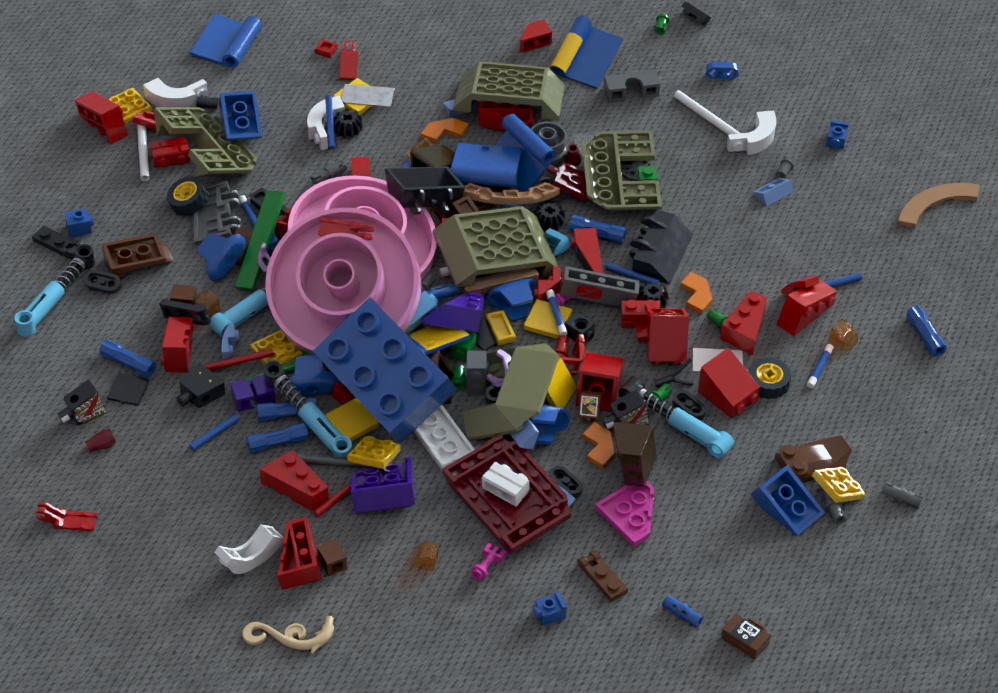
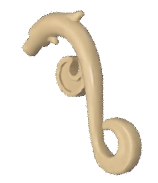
M326 616L322 629L315 633L316 637L309 640H302L306 636V629L299 623L289 625L285 630V635L266 624L252 622L244 627L242 637L249 645H259L266 639V634L262 633L260 636H253L252 632L257 629H263L283 645L297 650H311L313 654L332 637L334 618Z

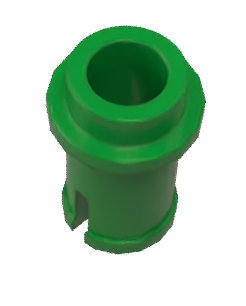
M661 13L656 18L655 33L658 32V34L663 35L666 32V26L670 19L667 14Z
M713 308L706 315L707 319L714 322L719 329H722V324L728 318V316H723Z
M461 365L453 368V379L451 380L457 390H462L466 386L465 369Z
M664 383L659 389L652 391L650 395L653 394V397L659 398L663 402L668 395L672 394V388L670 387L665 391L669 385Z

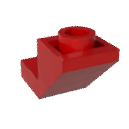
M553 267L552 274H549V280H538V288H534V299L548 302L546 292L550 289L554 291V294L560 293V267Z

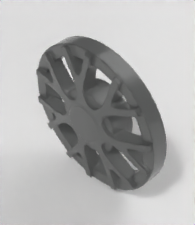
M621 161V175L629 181H637L638 167L652 166L650 161H628L630 164L625 163L627 161Z

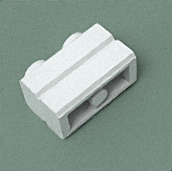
M494 462L482 477V488L517 507L522 498L529 492V480L524 474H517L511 471L507 465H500Z

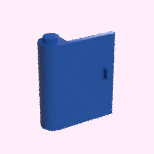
M214 14L192 48L190 55L236 68L261 29L262 22L255 16L247 17L245 22L242 23Z
M510 114L503 119L502 127L506 131L495 146L522 148L516 187L521 192H525L529 188L534 187L554 160L556 154L515 114Z
M458 143L452 166L449 169L463 184L471 183L516 188L522 148Z

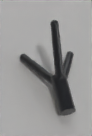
M689 358L672 374L656 380L655 385L657 388L661 387L664 383L669 384L671 382L693 386V382L674 378L692 362V358Z

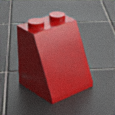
M647 308L648 361H651L653 364H662L663 361H670L671 364H682V362L687 361L689 315L685 309Z
M729 348L701 367L698 393L731 419L737 414H742L746 407L754 405L758 401L760 386Z
M587 352L579 373L575 405L579 406L580 393L583 390L602 392L601 410L611 411L610 404L617 400L625 358Z

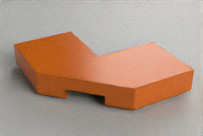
M455 118L430 122L421 132V138L436 144L444 133L461 139L468 130L469 124Z
M690 272L681 282L683 289L693 293L686 306L703 314L712 304L713 300L707 279Z
M594 422L583 433L582 438L595 445L593 450L587 455V460L603 469L614 458L615 451L611 432Z

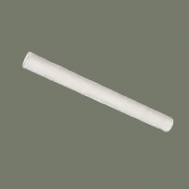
M680 90L675 92L674 98L727 135L741 134Z
M137 124L140 179L148 181L150 177L146 127Z

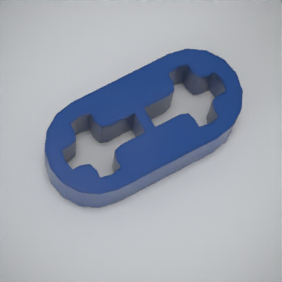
M710 62L706 66V75L710 79H735L739 75V67L733 62Z

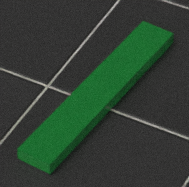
M266 191L235 285L237 290L255 291L261 272V267L258 264V254L263 243L266 244V251H268L286 196L283 191Z

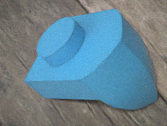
M550 228L545 232L550 248L555 249L553 253L555 257L562 255L571 246L567 236Z

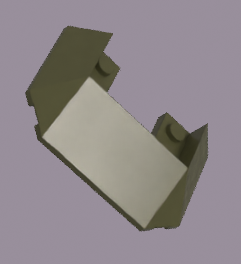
M155 107L154 115L157 135H187L197 146L198 149H190L188 154L194 164L197 165L193 174L194 177H224L252 172L257 157L242 140H226L220 116L215 115L212 117L204 113L205 110L199 107Z
M652 131L598 132L592 140L582 144L587 198L606 210L662 209L659 181H622L620 161H655Z
M544 343L503 350L511 357L506 375L503 359L496 354L497 351L486 354V359L491 364L488 374H492L496 378H504L496 403L462 411L468 441L519 432L524 427V422L530 417L534 419L540 414L559 359V355L549 345Z

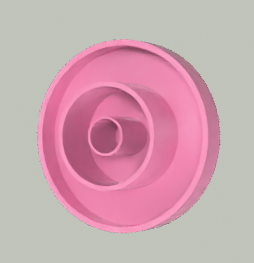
M342 176L328 179L305 191L295 202L291 210L287 232L308 216L328 209L358 208L375 213L395 225L406 237L415 254L421 280L431 269L437 241L433 234L435 225L425 207H420L422 212L419 215H413L409 208H403L388 193L385 180L367 176Z
M334 208L308 216L293 226L283 236L274 249L267 267L266 296L272 315L286 337L301 350L311 355H315L313 350L369 297L403 331L411 323L420 301L421 276L411 245L395 225L387 219L367 210ZM321 217L343 221H357L360 223L359 225H371L375 229L374 232L366 233L372 234L373 239L364 240L349 233H333L320 237L317 234L321 226Z

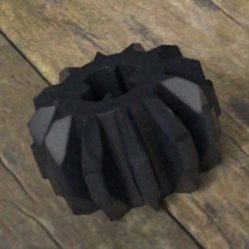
M351 109L349 111L343 110L342 113L337 112L336 116H334V132L338 133V136L344 135L345 138L347 136L353 138V135H359V132L362 131L361 115H358L357 111L352 112Z
M548 201L547 204L541 203L540 207H536L534 215L537 217L543 231L549 228L558 230L559 227L563 226L565 213L562 206H557L556 202L550 204Z
M652 281L649 284L645 282L644 286L639 288L637 300L660 301V308H666L669 294L666 286H661V283L654 284Z

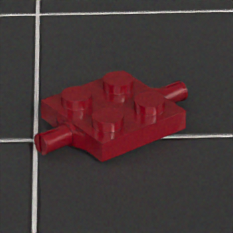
M564 162L559 169L549 165L546 171L555 175L553 185L559 187L560 191H564L576 199L585 202L587 198L585 171L567 162Z

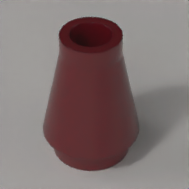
M572 143L568 146L564 161L575 167L582 162V156L578 145Z
M109 428L101 430L95 436L85 441L89 452L112 447V444L116 443Z

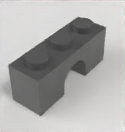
M656 70L605 76L604 91L608 102L624 101L626 99V91L628 90L640 92L642 98L659 96L660 82Z

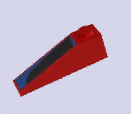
M596 228L574 229L573 237H570V247L574 248L575 256L583 269L603 273Z

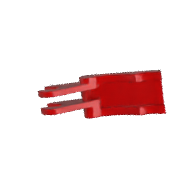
M347 40L344 43V50H341L339 81H354L357 78L359 51H355V40H352L351 50H348Z
M321 217V226L317 235L323 237L333 233H349L364 240H372V234L366 232H374L375 229L371 225H359L360 223L357 221H343Z
M45 502L37 504L38 507H45L46 509L36 510V514L44 515H38L36 518L54 523L53 527L55 529L94 531L98 513L66 511L62 508L57 509Z

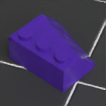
M478 292L464 293L424 317L421 323L478 333L484 296H481Z
M406 457L405 462L398 464L392 461L384 469L371 467L352 473L351 494L355 513H369L373 510L386 511L391 508H408L411 505H415L412 457Z

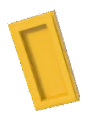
M504 310L486 314V321L498 346L516 341V335Z

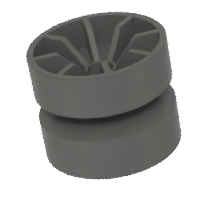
M542 122L534 125L531 130L555 151V158L550 165L556 168L561 166L566 152V131L560 125L552 122Z

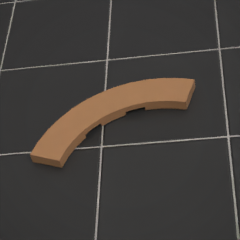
M545 182L536 187L529 188L525 192L502 190V193L492 192L490 188L469 183L465 185L462 197L468 195L471 200L491 204L521 205L553 198L560 194V188Z
M950 183L926 189L914 196L905 205L897 225L916 228L917 222L924 214V211L929 207L932 208L943 203L944 200L977 201L980 185Z

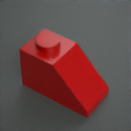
M544 19L527 25L520 38L521 53L552 44V30Z

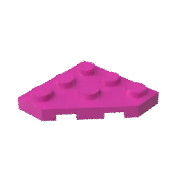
M648 481L645 487L625 485L595 504V510L633 547L650 538L654 487Z

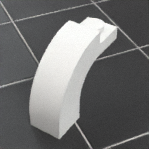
M159 78L143 84L145 98L156 107H196L197 96H208L207 82L204 79L184 88L169 87Z
M340 96L332 97L333 118L337 112L342 113L345 110ZM325 100L317 103L311 109L307 118L309 140L314 139L315 144H319L321 150L328 149V138L324 129L327 125Z
M774 111L757 112L755 120L756 129L754 131L728 135V152L746 150L747 155H752L766 149L774 139L776 127Z
M261 524L253 536L243 545L237 548L218 546L214 553L220 558L219 561L234 574H243L268 560L280 547L284 537L272 526Z

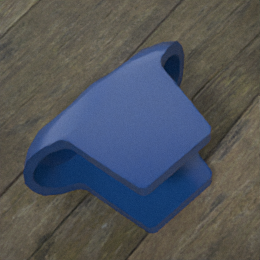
M213 233L207 235L197 248V251L208 261L207 274L210 280L217 282L231 270L244 252L246 240L239 234L232 235L229 238Z
M526 278L495 287L487 295V303L493 308L504 310L511 322L528 318L531 312L529 303L533 301L532 295L537 282L535 279Z
M316 354L296 357L295 374L288 379V381L291 380L292 386H296L295 389L298 392L301 391L302 397L331 393L333 385L339 382V379L333 373L325 371L322 361Z
M548 405L542 406L541 412L536 418H529L539 431L536 443L548 445L553 443L557 432L568 427L571 420L568 410Z

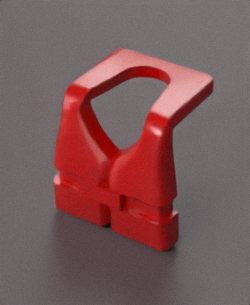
M582 334L577 336L571 351L572 358L561 357L565 365L573 364V370L568 369L571 376L578 373L580 364L584 359L585 339Z

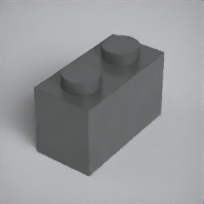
M467 351V393L485 394L486 351Z

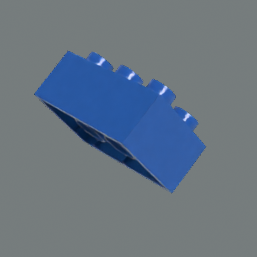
M371 297L313 350L319 359L399 443H402L457 391V388Z

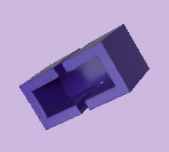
M264 375L253 377L251 381L245 379L230 383L231 395L238 412L255 408L252 400L254 396L257 404L276 403L274 387L266 384Z

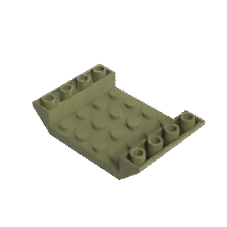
M479 61L461 75L453 111L461 113L471 112L473 100L479 102L493 101L495 103L504 102L513 105L526 104L532 107L542 106L541 119L548 121L559 120L565 84L547 67Z
M523 206L456 214L433 229L434 237L455 287L474 285L476 275L539 267L544 276L552 274L553 267H559L537 217Z

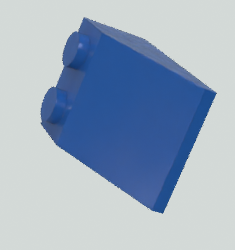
M256 92L220 93L219 109L226 140L262 138Z
M788 465L751 493L763 510L796 536L825 513Z

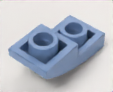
M234 322L229 323L223 335L221 347L222 360L230 359V356H234L233 349H236V341H239V331L234 329Z

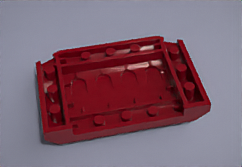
M501 435L442 469L449 486L505 550L510 553H514L571 518L565 492L524 448H520L515 441L509 442L504 440V437ZM494 462L500 465L505 464L510 467L511 471L517 474H524L528 478L529 492L522 498L517 507L482 488V477Z

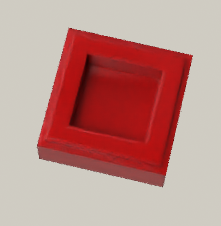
M322 39L315 48V54L331 58L338 49V44Z

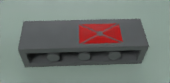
M565 266L560 286V295L618 307H621V300H637L639 292L638 280Z

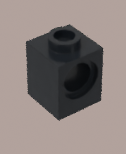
M576 312L565 322L568 333L566 336L576 342L578 334L584 335L585 343L587 341L590 342L595 335V323Z

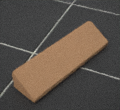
M534 267L511 270L477 278L474 281V285L463 286L462 288L464 293L478 292L481 295H486L493 288L512 281L532 278L538 282L539 274Z

